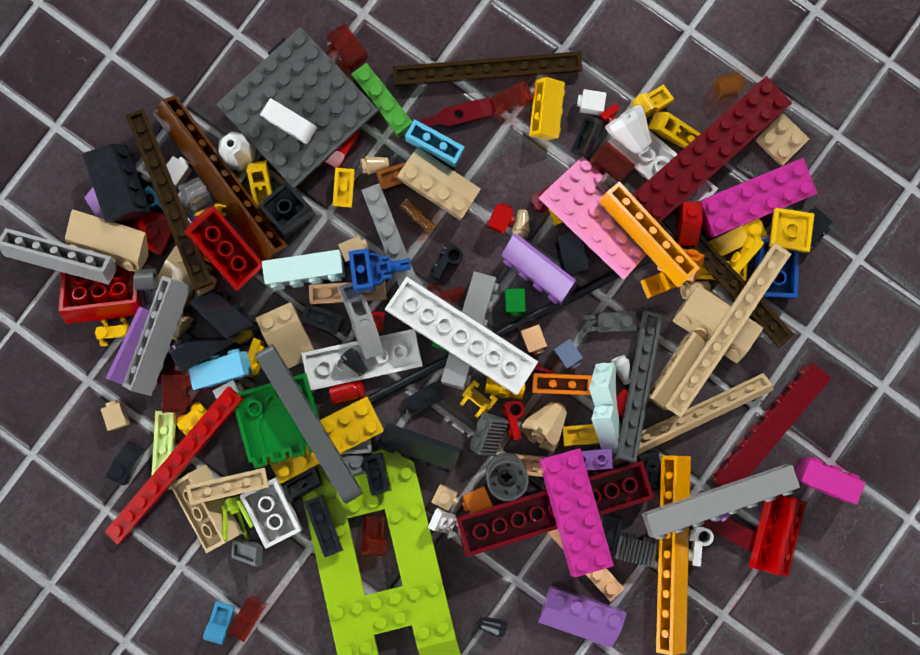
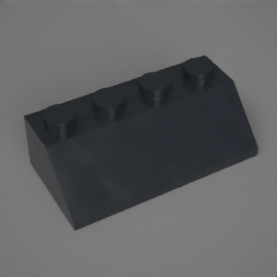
M108 144L82 154L105 222L139 223L150 212L127 145Z
M386 423L380 443L381 446H384V451L393 454L394 451L401 452L402 457L410 460L413 457L420 459L419 463L427 466L433 463L438 465L439 470L447 473L449 470H454L461 448L391 423Z

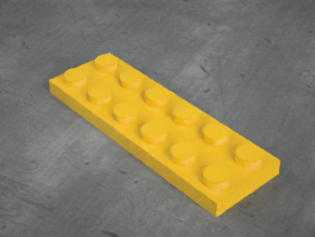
M368 397L320 420L340 454L384 432V428ZM308 446L305 447L306 455L291 459L289 452H286L288 460L272 464L270 457H268V461L280 484L320 464L314 453H309Z

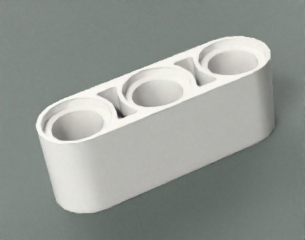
M271 98L260 113L261 117L305 144L309 143L317 130V127Z

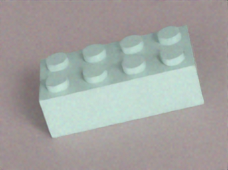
M340 250L262 261L265 285L274 289V291L284 290L285 286L289 285L293 288L303 287L304 283H311L312 285L323 284V280L338 282L342 281L343 277H346L343 255Z

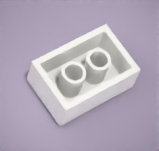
M277 477L268 481L269 487L240 495L265 549L304 529L292 504L287 501L282 483H279Z

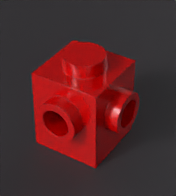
M501 203V205L496 204L487 227L504 235L508 227L512 228L516 219L513 217L514 211L511 210L512 207L505 203Z

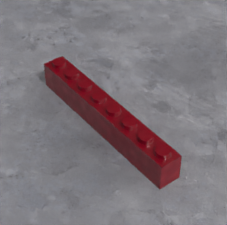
M815 363L804 364L799 369L797 378H793L787 383L786 391L783 394L780 393L774 399L775 404L771 408L768 407L761 416L763 418L760 422H755L750 427L749 435L739 440L737 443L738 448L734 452L731 451L724 460L726 462L722 467L718 466L713 471L711 481L720 487L749 477L830 381L831 377Z

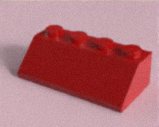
M215 206L207 207L185 230L189 238L235 291H238L262 268L261 260Z

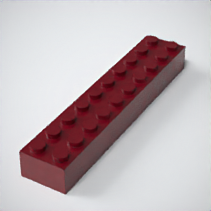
M766 75L634 192L632 196L660 223L784 112L792 102Z
M637 461L636 463H630L588 476L599 516L654 499L643 461ZM547 489L454 518L466 557L558 529Z

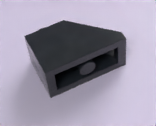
M128 441L113 460L105 477L122 486L129 484L146 449Z

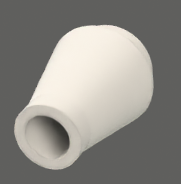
M621 355L611 360V363H615L616 374L621 379L623 385L630 383L632 372L629 359H626L625 355Z

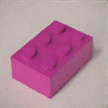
M815 457L799 458L795 468V474L799 483L843 502L858 504L866 484L860 481V476L850 472L842 473V469L834 465H823L824 461Z

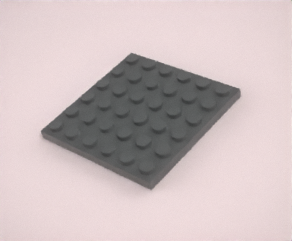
M301 27L216 104L294 189L379 112ZM270 98L317 127L308 144L301 142L260 116Z

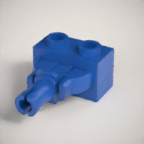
M368 248L348 251L353 288L356 294L376 291V286L381 285L387 279H393L392 274L394 272L411 270L410 258L392 261L390 256L370 253Z

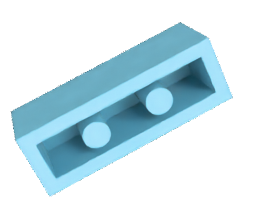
M415 119L405 135L406 142L419 147L426 153L456 168L465 152L463 145Z
M231 350L227 352L228 355L222 356V354L211 357L210 361L206 362L203 360L189 368L188 372L193 390L205 389L253 374L247 351Z

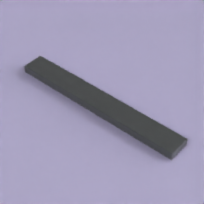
M644 310L642 313L616 459L630 463L637 462L663 317L662 314Z

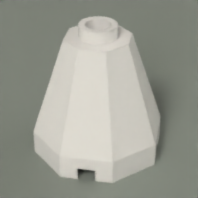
M640 104L625 111L620 117L615 118L605 126L611 136L633 153L639 152L642 154L650 148L648 145L652 141L645 112Z
M232 131L219 140L218 154L231 170L243 172L247 169L248 163L256 162V152L258 149L243 133Z

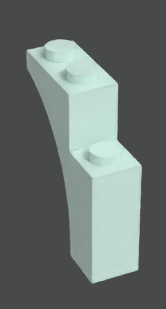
M614 362L600 363L595 365L589 387L595 405L592 422L601 449H612L613 454H617L621 425L616 400V366Z

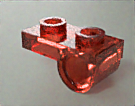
M525 80L491 97L499 115L516 107L527 105L534 99Z
M430 284L426 288L428 291L433 288L438 289L440 292L438 297L444 301L450 299L451 302L462 299L461 296L464 295L462 286L442 291L438 284Z
M365 515L361 555H385L387 542L383 536L386 517Z

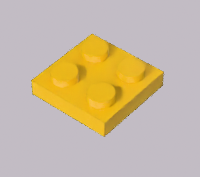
M775 208L769 247L776 243L785 250L810 252L814 213Z

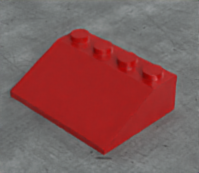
M116 266L117 270L109 285L62 272L59 313L65 323L135 316L138 308L141 307L139 292L134 287L133 278L135 272Z

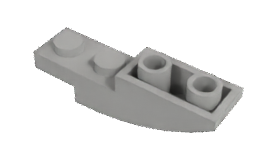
M353 282L339 286V293L352 322L353 331L365 360L384 354L365 296L362 293L356 294Z

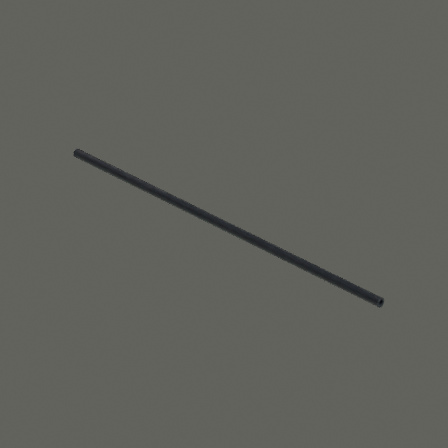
M701 226V231H700V233H701L702 235H705V231H704V229H703V226ZM646 255L632 271L653 260ZM613 270L574 290L563 305L551 302L493 333L503 338L615 281L620 276ZM449 355L366 397L369 398L371 404L382 400L444 368Z

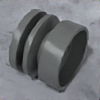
M500 453L494 456L487 464V485L491 494L497 499L512 501L521 497L527 490L529 481L526 467L523 461L515 454ZM505 471H509L507 477L503 476V474H505Z

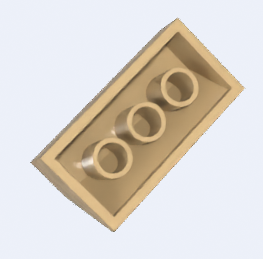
M419 147L416 148L397 176L398 180L458 220L463 218L481 188Z
M72 210L65 235L67 245L111 256L116 266L122 267L127 271L136 272V270L142 269L149 257L145 232L117 223L105 222L104 219Z
M697 285L679 307L672 321L690 333L695 332L707 343L731 306L700 285ZM748 318L724 353V356L737 364L749 351L763 330V327Z
M691 332L685 335L649 390L648 400L663 410H667L664 405L706 344L698 334Z
M204 465L174 482L172 490L205 552L208 553L243 532L234 515L230 516L229 512H227V541L223 540V511L221 506L225 505L224 498L190 505L186 486L214 479L212 472L208 469L207 465Z

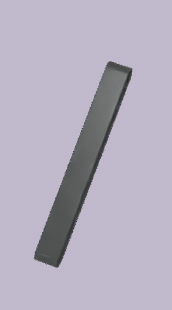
M271 344L255 354L256 359L342 501L348 504L362 495L361 487L274 345Z

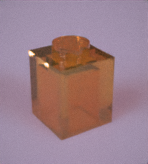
M739 71L719 76L713 82L718 100L738 95L745 87L744 77L740 75Z

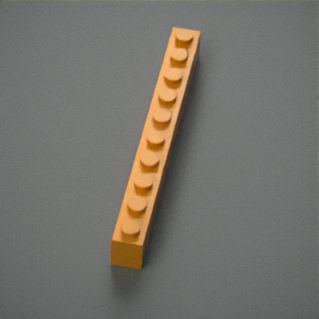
M661 455L660 507L690 497L691 456ZM689 526L685 527L686 530L683 532L674 533L673 531L667 533V537L659 539L657 653L667 655L686 653Z

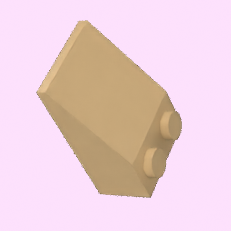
M176 245L158 275V283H160L161 277L165 276L191 286L190 295L183 307L184 311L194 297L195 290ZM205 263L210 274L213 267Z
M290 302L256 317V321L268 346L274 345L288 369L303 363L301 353L314 350L293 303Z

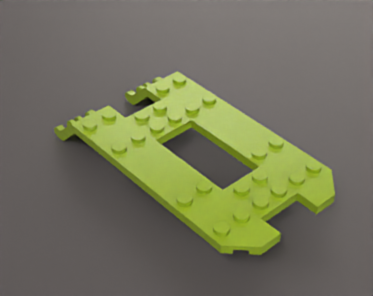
M384 450L372 452V455L383 453L392 491L371 496L367 475L354 476L363 494L348 504L342 501L333 484L329 482L322 466H315L319 470L323 485L302 497L303 502L321 495L324 496L344 551L324 558L304 504L337 655H379L375 634L411 625L419 655H461L431 531L428 528L429 523L414 462L402 457V454L394 451V454ZM385 509L403 586L365 595L348 518Z

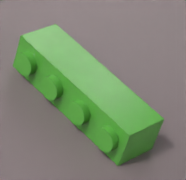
M365 63L351 74L353 81L378 109V113L399 139L407 133L413 122L369 65Z

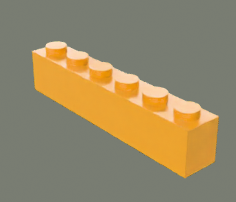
M620 182L601 198L599 203L677 287L681 286L700 269Z

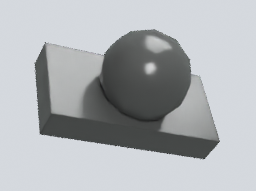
M240 538L232 540L231 557L233 559L255 567L262 566L264 548L261 543L257 541L248 542Z

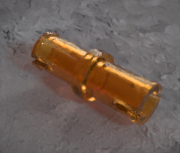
M408 198L400 205V208L412 218L411 221L413 223L416 222L426 233L434 227L435 223L423 214L424 211L422 209L419 210Z

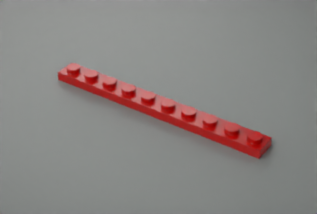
M227 387L105 530V533L117 545L124 542L244 401L231 387Z

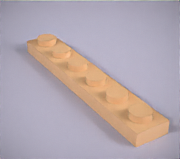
M558 529L549 531L548 534L563 549ZM607 569L586 574L610 602L625 589Z

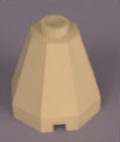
M550 402L525 420L522 424L521 432L530 442L534 444L536 441L539 442V447L543 450L554 452L558 446L567 414L565 406L559 402Z

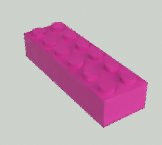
M801 158L697 202L703 203L702 226L707 238H711L774 212L775 208L782 209L817 194V190L805 160Z
M581 449L539 459L570 575L579 577L613 567Z

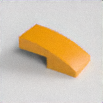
M664 272L640 281L647 299L677 287Z

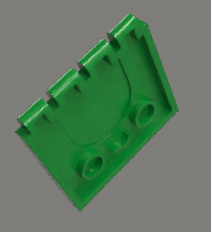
M307 373L293 376L319 418ZM271 383L238 392L244 401L238 406L235 413L249 463L253 462L255 469L268 466V457H270L272 464L288 460L286 452H289L291 459L306 455V446H308L309 453H313Z

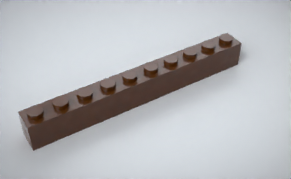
M174 95L162 99L153 112L156 119L219 204L226 206L223 209L261 261L277 259L288 247L230 167L218 154V151L178 97Z

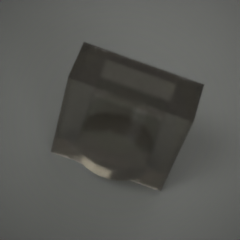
M605 173L595 188L605 195L618 181L608 173Z

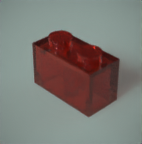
M345 22L326 35L328 40L327 46L332 53L337 52L340 56L338 60L344 68L347 66L351 71L368 58L367 51Z
M608 141L600 147L590 160L591 166L598 172L604 173L606 175L605 178L613 185L618 182L621 183L635 167L634 163Z
M180 370L162 371V413L186 412V406H190V395H186V388L190 387V376H186V371L183 373Z
M251 594L227 632L245 642L268 604Z

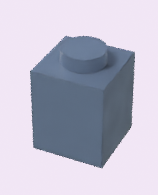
M571 339L553 350L565 369L570 367L572 370L581 364L579 360L583 357Z

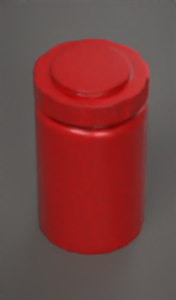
M362 380L329 387L333 405L362 399L366 395Z

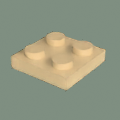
M781 113L755 139L780 166H783L809 140L784 113Z

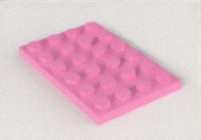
M582 156L539 199L624 280L647 254L599 203L605 193L614 185Z

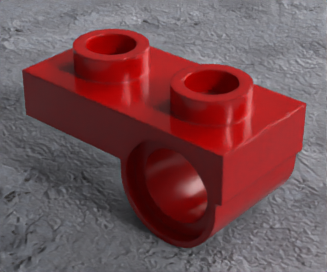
M519 401L505 402L501 411L503 418H507L509 426H507L509 438L513 437L514 440L521 439L522 436L517 418L524 414V406ZM513 404L520 406L521 411L518 415H512L510 412V407Z

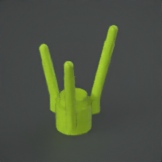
M239 496L224 500L225 505L221 506L223 511V540L227 541V512H229L230 516L237 515L245 541H249L241 512L250 528L253 527V524L244 508L242 500H240Z

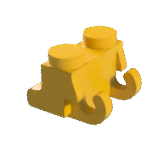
M121 317L123 325L109 326L107 319L101 320L104 323V327L99 326L95 331L101 347L109 346V342L105 341V339L126 336L129 330L126 317Z
M473 380L462 394L465 398L461 401L460 405L463 406L470 399L481 408L475 415L478 418L482 412L487 413L498 398L492 394L489 397L492 401L488 400L473 387L478 388L480 385L477 381Z
M200 402L193 404L191 407L192 411L187 415H181L176 420L177 426L185 436L207 411Z

